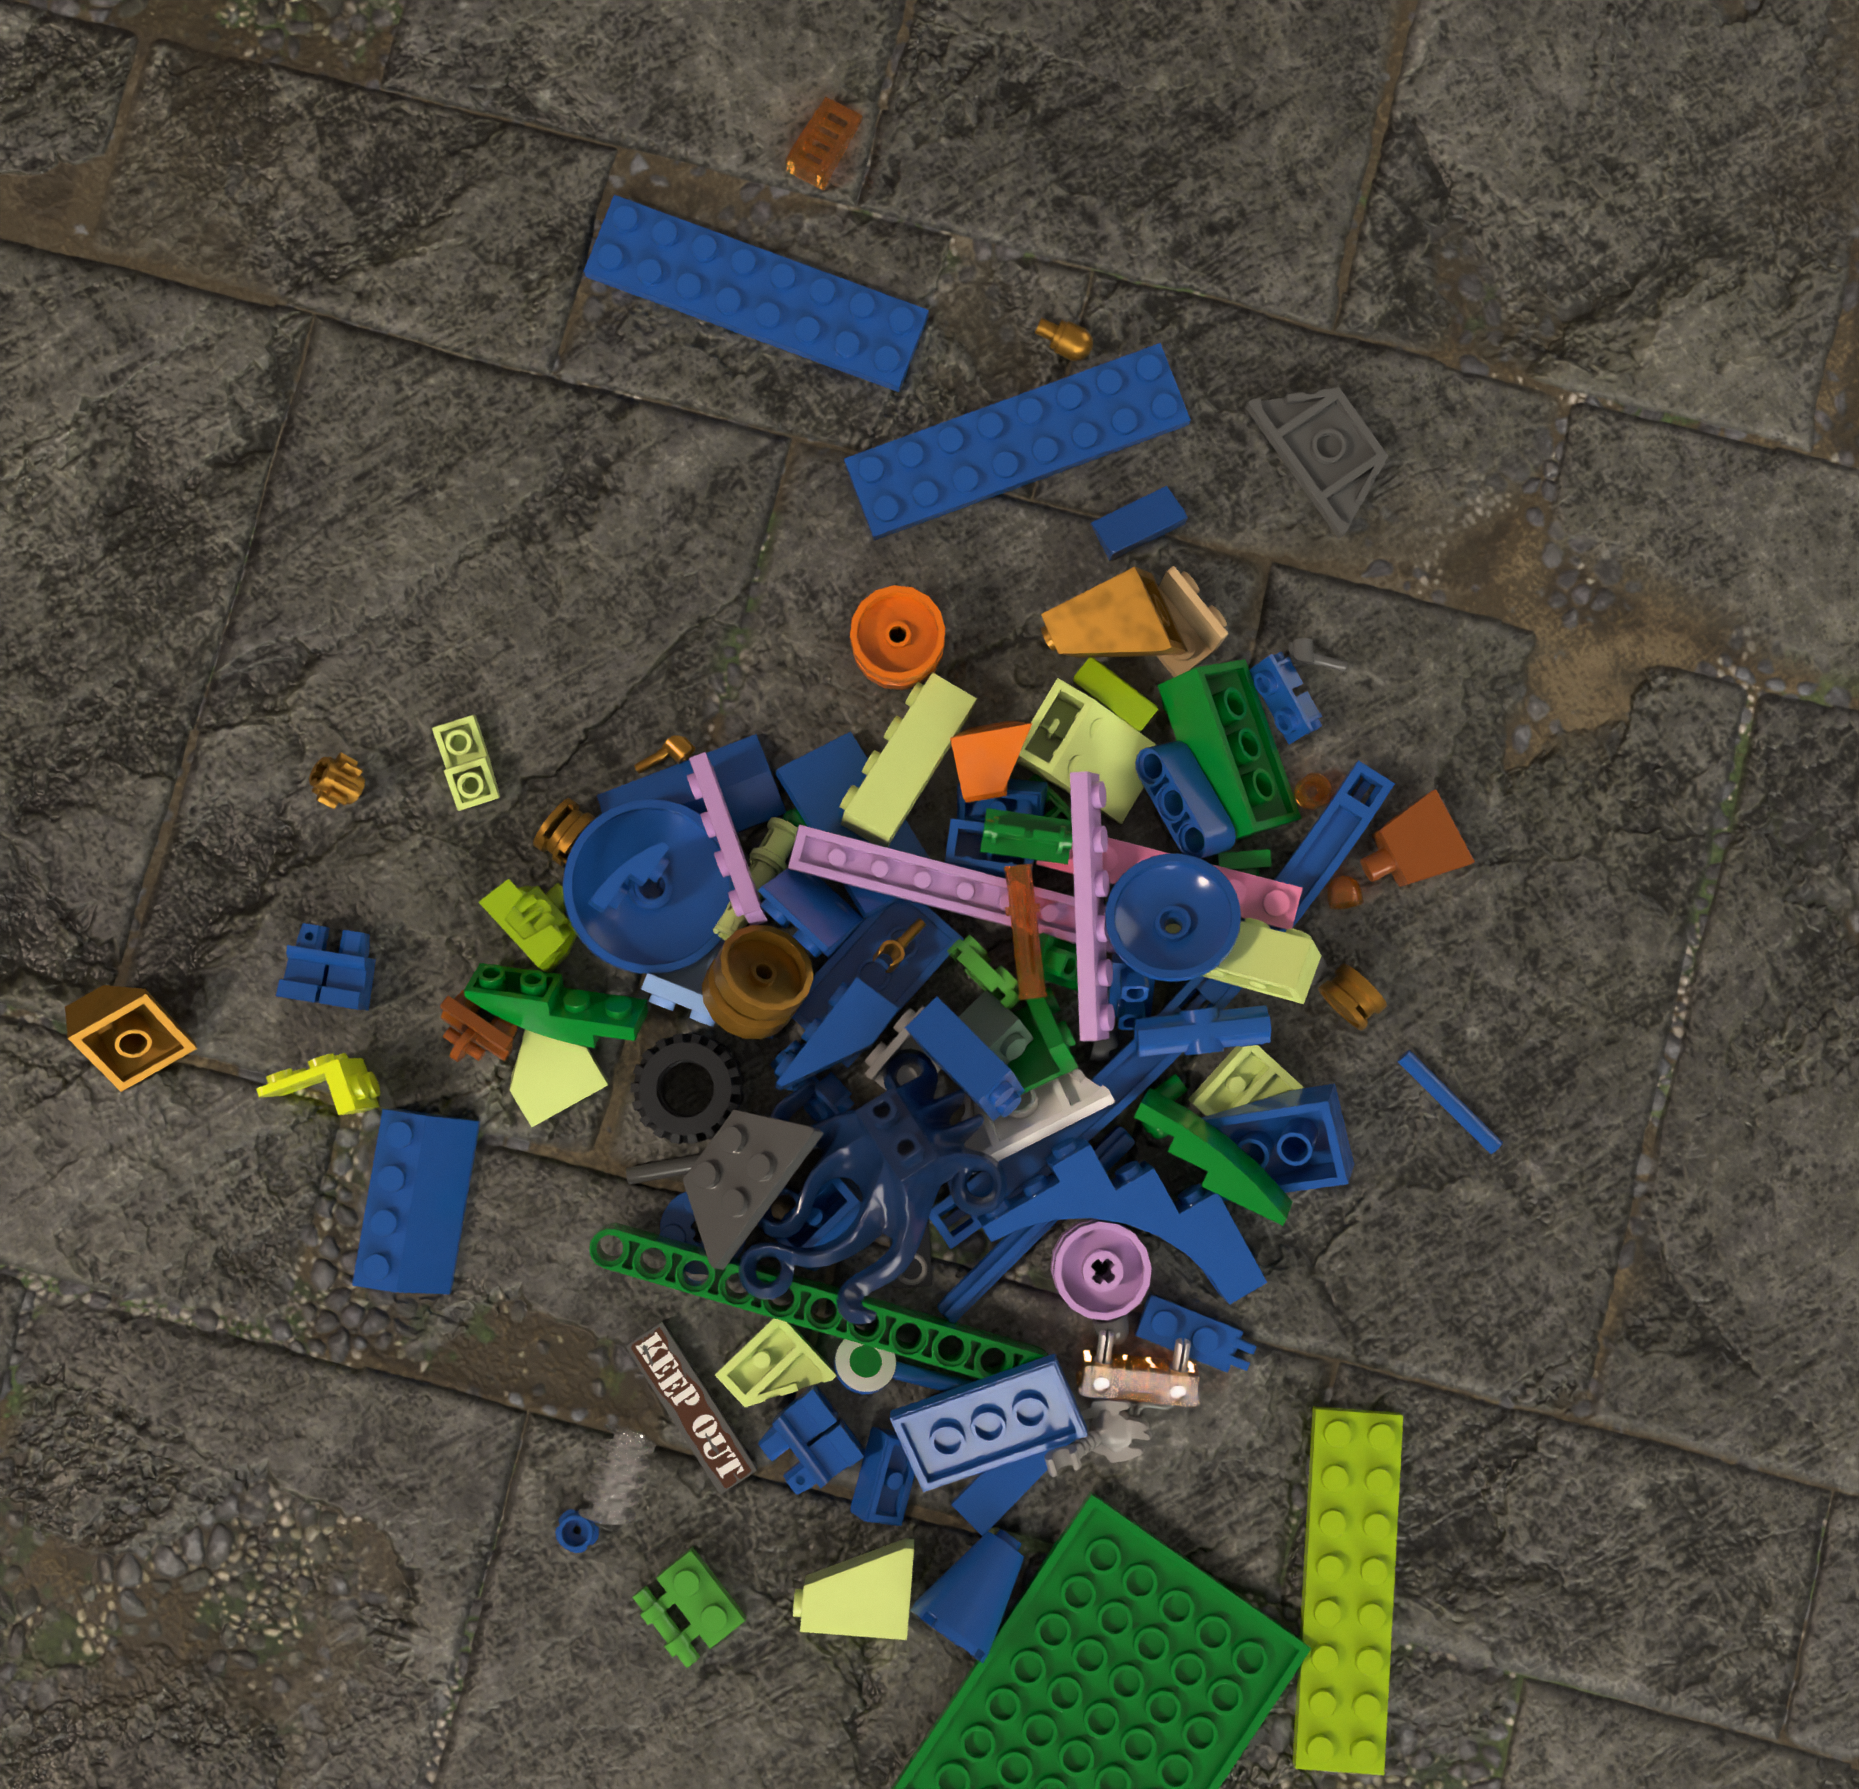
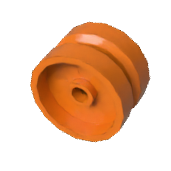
M893 585L875 590L861 601L852 617L850 640L856 665L868 680L883 688L905 690L914 687L917 682L922 684L930 677L932 672L935 673L943 659L945 625L941 611L929 596L913 587ZM901 633L906 635V638L899 643L893 642L890 639L892 634H895L897 637Z

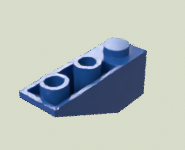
M858 977L855 978L850 986L842 982L827 1002L833 1007L827 1017L822 1021L816 1016L801 1036L807 1043L798 1055L795 1056L792 1052H789L774 1071L780 1077L776 1082L775 1088L782 1091L869 1050L894 1018L899 1008Z

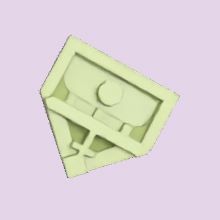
M524 1029L522 1043L511 1075L510 1092L531 1127L608 1086V1079L588 1047L548 1038Z

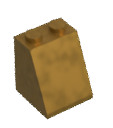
M1133 567L1041 614L1045 626L1041 627L1042 635L1048 647L1052 651L1057 649L1058 654L1077 658H1089L1090 656L1181 655L1188 652L1153 574L1137 567Z

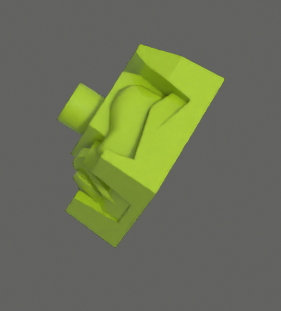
M507 879L479 901L480 905L538 968L552 973L569 955L577 934L572 928L568 917L564 914L566 910L563 900V887L559 883L545 893L539 886H521L517 888L510 879Z

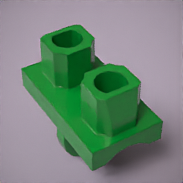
M1043 932L1042 934L1039 933L1037 942L1029 949L1030 963L1027 965L1024 973L1078 991L1076 944Z

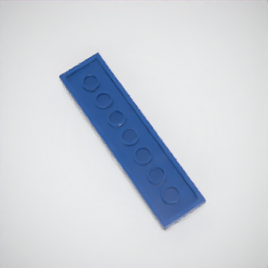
M614 195L584 269L585 276L589 279L896 392H900L929 316V310L617 195Z
M1161 343L849 456L844 458V463L871 535L875 541L1188 426L1191 420Z

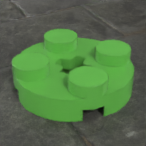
M969 935L964 941L959 938L947 950L955 962L959 960L966 967L964 971L984 991L987 990L994 995L1005 1008L1011 1010L1021 1000L1018 994L1022 989L1018 986L1017 980L1001 965L994 970L989 965L992 960L987 956V951L972 936Z

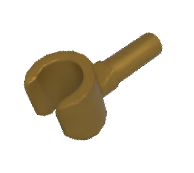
M674 735L665 741L662 746L663 748L657 750L658 752L636 763L634 766L640 774L664 761L669 756L680 764L686 761L696 749L686 737Z
M918 918L896 940H886L874 954L873 961L880 954L889 955L893 963L885 972H893L905 956L904 949L926 926L925 922Z

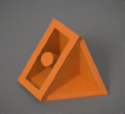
M1004 721L967 728L950 738L962 796L966 803L1007 796L1008 780L1032 723Z

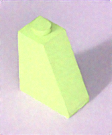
M905 1538L806 1575L804 1588L795 1589L793 1617H801L800 1632L907 1640L914 1539Z

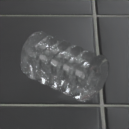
M605 1424L604 1428L613 1433L614 1438L601 1439L598 1445L609 1451V1455L595 1457L593 1461L603 1468L604 1472L603 1474L589 1475L588 1480L599 1486L598 1491H585L583 1495L585 1499L594 1505L593 1508H580L578 1513L583 1518L601 1524H629L634 1521L636 1516L635 1511L631 1507L638 1505L641 1499L639 1492L635 1489L644 1487L646 1478L640 1472L648 1470L651 1465L650 1459L644 1454L653 1453L656 1444L651 1438L638 1430L618 1424Z

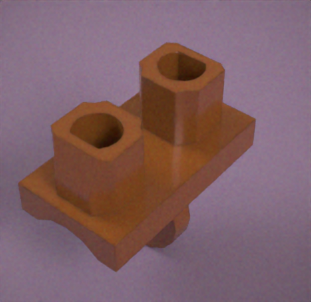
M464 990L455 999L447 996L441 1003L440 1008L443 1009L441 1019L452 1026L443 1035V1038L454 1044L449 1056L450 1058L459 1062L466 1054H469L477 1061H480L485 1055L486 1050H488L505 1062L512 1053L513 1039L519 1026L497 1016L490 1023L478 1016L483 1008L467 999Z

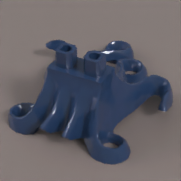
M912 1048L899 1050L883 1070L884 1086L887 1090L885 1093L859 1109L832 1115L809 1126L820 1129L824 1133L813 1147H819L822 1150V1157L809 1173L801 1191L786 1184L777 1196L788 1195L793 1197L796 1203L795 1211L790 1218L784 1221L777 1220L772 1215L771 1204L758 1222V1227L765 1234L774 1238L790 1237L797 1233L808 1219L820 1187L837 1177L851 1178L860 1187L863 1196L860 1211L845 1232L836 1239L820 1246L793 1247L773 1242H761L752 1245L743 1253L739 1263V1279L749 1294L758 1299H775L782 1296L792 1283L795 1265L822 1267L837 1263L862 1251L884 1234L892 1238V1245L878 1261L848 1279L839 1289L836 1299L838 1312L845 1320L854 1324L870 1323L876 1318L877 1313L864 1307L862 1300L871 1292L896 1279L911 1264L922 1241L932 1206L941 1185L948 1182L954 1203L961 1211L970 1215L991 1213L1003 1202L1007 1191V1177L1003 1167L992 1156L964 1147V1143L982 1126L983 1116L978 1114L957 1124H950L949 1120L953 1113L964 1101L965 1092L963 1089L934 1099L938 1083V1073L932 1060L925 1053ZM910 1063L921 1068L920 1076L903 1085L898 1083L897 1073L903 1065ZM813 1079L807 1080L797 1090L781 1100L771 1111L769 1118L789 1122L790 1117L810 1100L815 1091L816 1082ZM978 1171L988 1172L994 1181L993 1190L988 1196L982 1198L974 1196L967 1187L968 1178ZM768 1256L776 1257L782 1267L780 1275L772 1282H762L756 1274L757 1264L762 1258Z

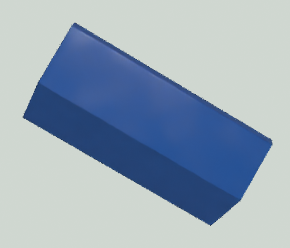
M757 734L706 753L714 768L736 833L768 822L772 817L778 818L784 815L786 809ZM690 760L597 795L602 813L620 804L643 799L671 801L686 806L699 814L707 812V808L703 798L695 799L689 785L687 775L694 773Z

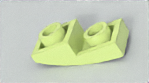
M473 714L433 727L432 730L446 767L444 773L457 810H464L500 798L493 768L476 715Z

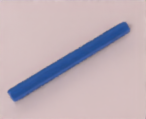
M1116 1126L1093 1148L1105 1172L1134 1145L1135 1141L1124 1128ZM1059 1219L1023 1227L1006 1235L938 1302L937 1308L948 1321L957 1322Z

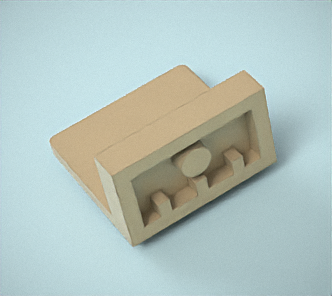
M1173 566L1166 571L1158 587L1188 652L1181 655L1157 657L1171 675L1176 677L1193 669L1214 653L1226 638L1228 632L1224 628L1227 626V622L1219 610L1213 605L1207 607L1197 595L1200 589L1194 579L1185 571L1180 574L1176 567Z

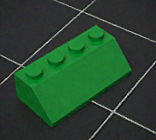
M1246 659L1195 667L1157 685L1162 697L1163 709L1169 717L1176 741L1185 743L1194 755L1233 823L1236 835L1235 842L1302 819Z

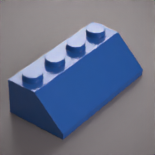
M399 1108L382 1109L352 1286L397 1293H452L480 1121Z

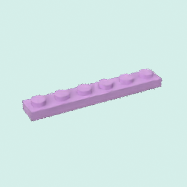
M1088 771L1070 772L1080 1041H1099L1109 1039V1031L1113 1030L1115 1024L1113 1005L1108 1004L1107 986H1111L1113 981V967L1111 960L1106 959V941H1109L1104 910V897L1109 895L1110 890L1109 875L1106 870H1103L1102 852H1106L1108 848L1107 830L1105 826H1101V808H1104L1106 805V788L1104 782L1100 781L1099 774Z

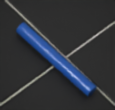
M1411 1050L1406 1051L1398 1059L1397 1062L1490 1154L1499 1149L1503 1142Z

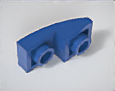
M661 842L629 859L609 876L587 904L601 913L608 905L616 909L631 888L624 883L626 878H629L639 886H643L648 878L656 883L670 860L664 857L670 846Z

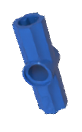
M1267 1005L1227 1010H1219V1007L1180 1011V1015L1144 1017L1134 1020L1135 1046L1138 1057L1180 1052H1185V1055L1221 1052L1226 1047L1263 1045V1043H1271L1270 1016L1267 1011Z

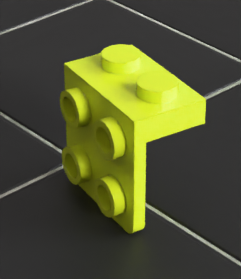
M330 1053L308 1061L310 1068L308 1070L301 1068L293 1071L290 1068L266 1076L267 1085L256 1089L259 1098L284 1096L327 1080L338 1115L364 1113L380 1107L377 1097L380 1096V1087L373 1072L367 1071L363 1058H348L347 1053L339 1055Z

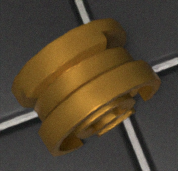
M570 798L565 799L553 810L540 827L533 841V845L543 853L549 851L553 854L552 860L560 866L566 863L579 835L596 819L589 812L583 814L579 811L580 805Z
M1343 963L1335 970L1336 977L1332 981L1327 980L1318 990L1328 1004L1348 1023L1359 1030H1364L1367 1027V1018L1373 1013L1379 1014L1387 1006V1003L1366 978L1351 966Z

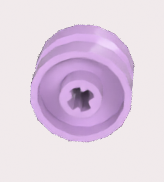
M1094 1218L1075 1222L1060 1235L1052 1250L1050 1267L1055 1287L1069 1307L1087 1318L1110 1320L1124 1316L1139 1305L1150 1286L1152 1268L1147 1249L1135 1233L1118 1222ZM1097 1259L1102 1263L1104 1261L1107 1263V1269L1103 1274H1095L1091 1266Z

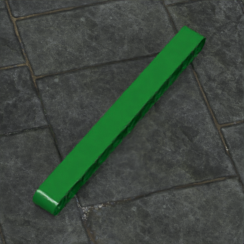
M620 1223L604 1225L597 1231L590 1242L589 1252L591 1259L596 1265L604 1269L979 1379L1049 1356L1044 1349L1038 1346L957 1322L953 1323L947 1319L869 1296L864 1297L862 1304L867 1309L874 1310L877 1313L878 1322L872 1329L862 1330L854 1323L845 1320L838 1312L836 1299L840 1288L797 1275L793 1276L789 1287L794 1294V1298L786 1305H777L771 1299H758L747 1291L736 1293L728 1287L727 1278L734 1273H739L741 1259L733 1257L724 1270L714 1269L709 1263L705 1248ZM607 1235L618 1237L622 1242L623 1252L617 1256L606 1254L600 1245L601 1238ZM648 1248H658L665 1254L666 1264L660 1268L647 1266L643 1260V1251ZM699 1260L708 1267L709 1275L700 1281L693 1280L686 1274L685 1265L690 1261ZM757 1264L756 1274L762 1282L769 1283L780 1275V1270ZM828 1298L834 1302L836 1310L831 1316L822 1318L814 1314L811 1308L812 1304L817 1299ZM913 1323L920 1328L918 1338L912 1342L899 1340L896 1336V1331L902 1324ZM949 1335L957 1336L962 1340L960 1350L951 1355L944 1354L938 1349L940 1341ZM990 1348H998L1004 1352V1358L997 1366L988 1367L981 1362L983 1352Z

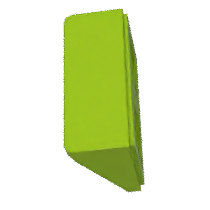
M1090 656L1073 677V681L1139 732L1146 727L1158 710L1154 703L1094 657Z

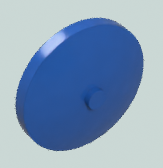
M658 799L635 800L620 804L602 813L577 838L567 858L563 874L564 906L571 926L579 939L601 960L616 968L632 973H669L687 967L702 959L721 941V938L718 936L719 934L713 932V928L718 923L720 917H722L730 902L728 892L735 890L731 876H722L714 853L721 850L717 836L708 837L699 813L671 801ZM661 842L670 846L664 855L670 862L656 883L648 878L643 886H639L629 878H626L624 883L631 888L616 909L608 905L601 913L587 904L609 876L629 859Z

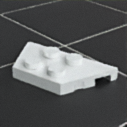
M1075 1069L1020 1095L1022 1100L1017 1108L1006 1117L1000 1115L994 1122L965 1093L963 1101L965 1113L961 1121L978 1114L983 1116L984 1121L982 1126L964 1143V1147L986 1153L995 1160L1000 1161L1115 1103V1100L1108 1088L1103 1085L1101 1087L1086 1078L1079 1069Z

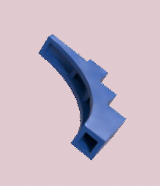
M1074 1137L1065 1139L1051 1149L1053 1154L1045 1158V1161L1052 1175L1046 1178L1042 1174L1030 1179L1022 1185L1023 1191L1009 1200L1005 1197L996 1210L977 1217L991 1242L1023 1227L1057 1219L1094 1218L1128 1224L1157 1235L1186 1253L1202 1269L1217 1293L1229 1305L1267 1283L1220 1195L1202 1187L1201 1184H1196L1183 1190L1178 1195L1179 1200L1173 1203L1156 1170L1146 1161L1140 1164L1138 1161H1132L1123 1165L1115 1172L1116 1177L1110 1180L1093 1148L1083 1137L1078 1140Z

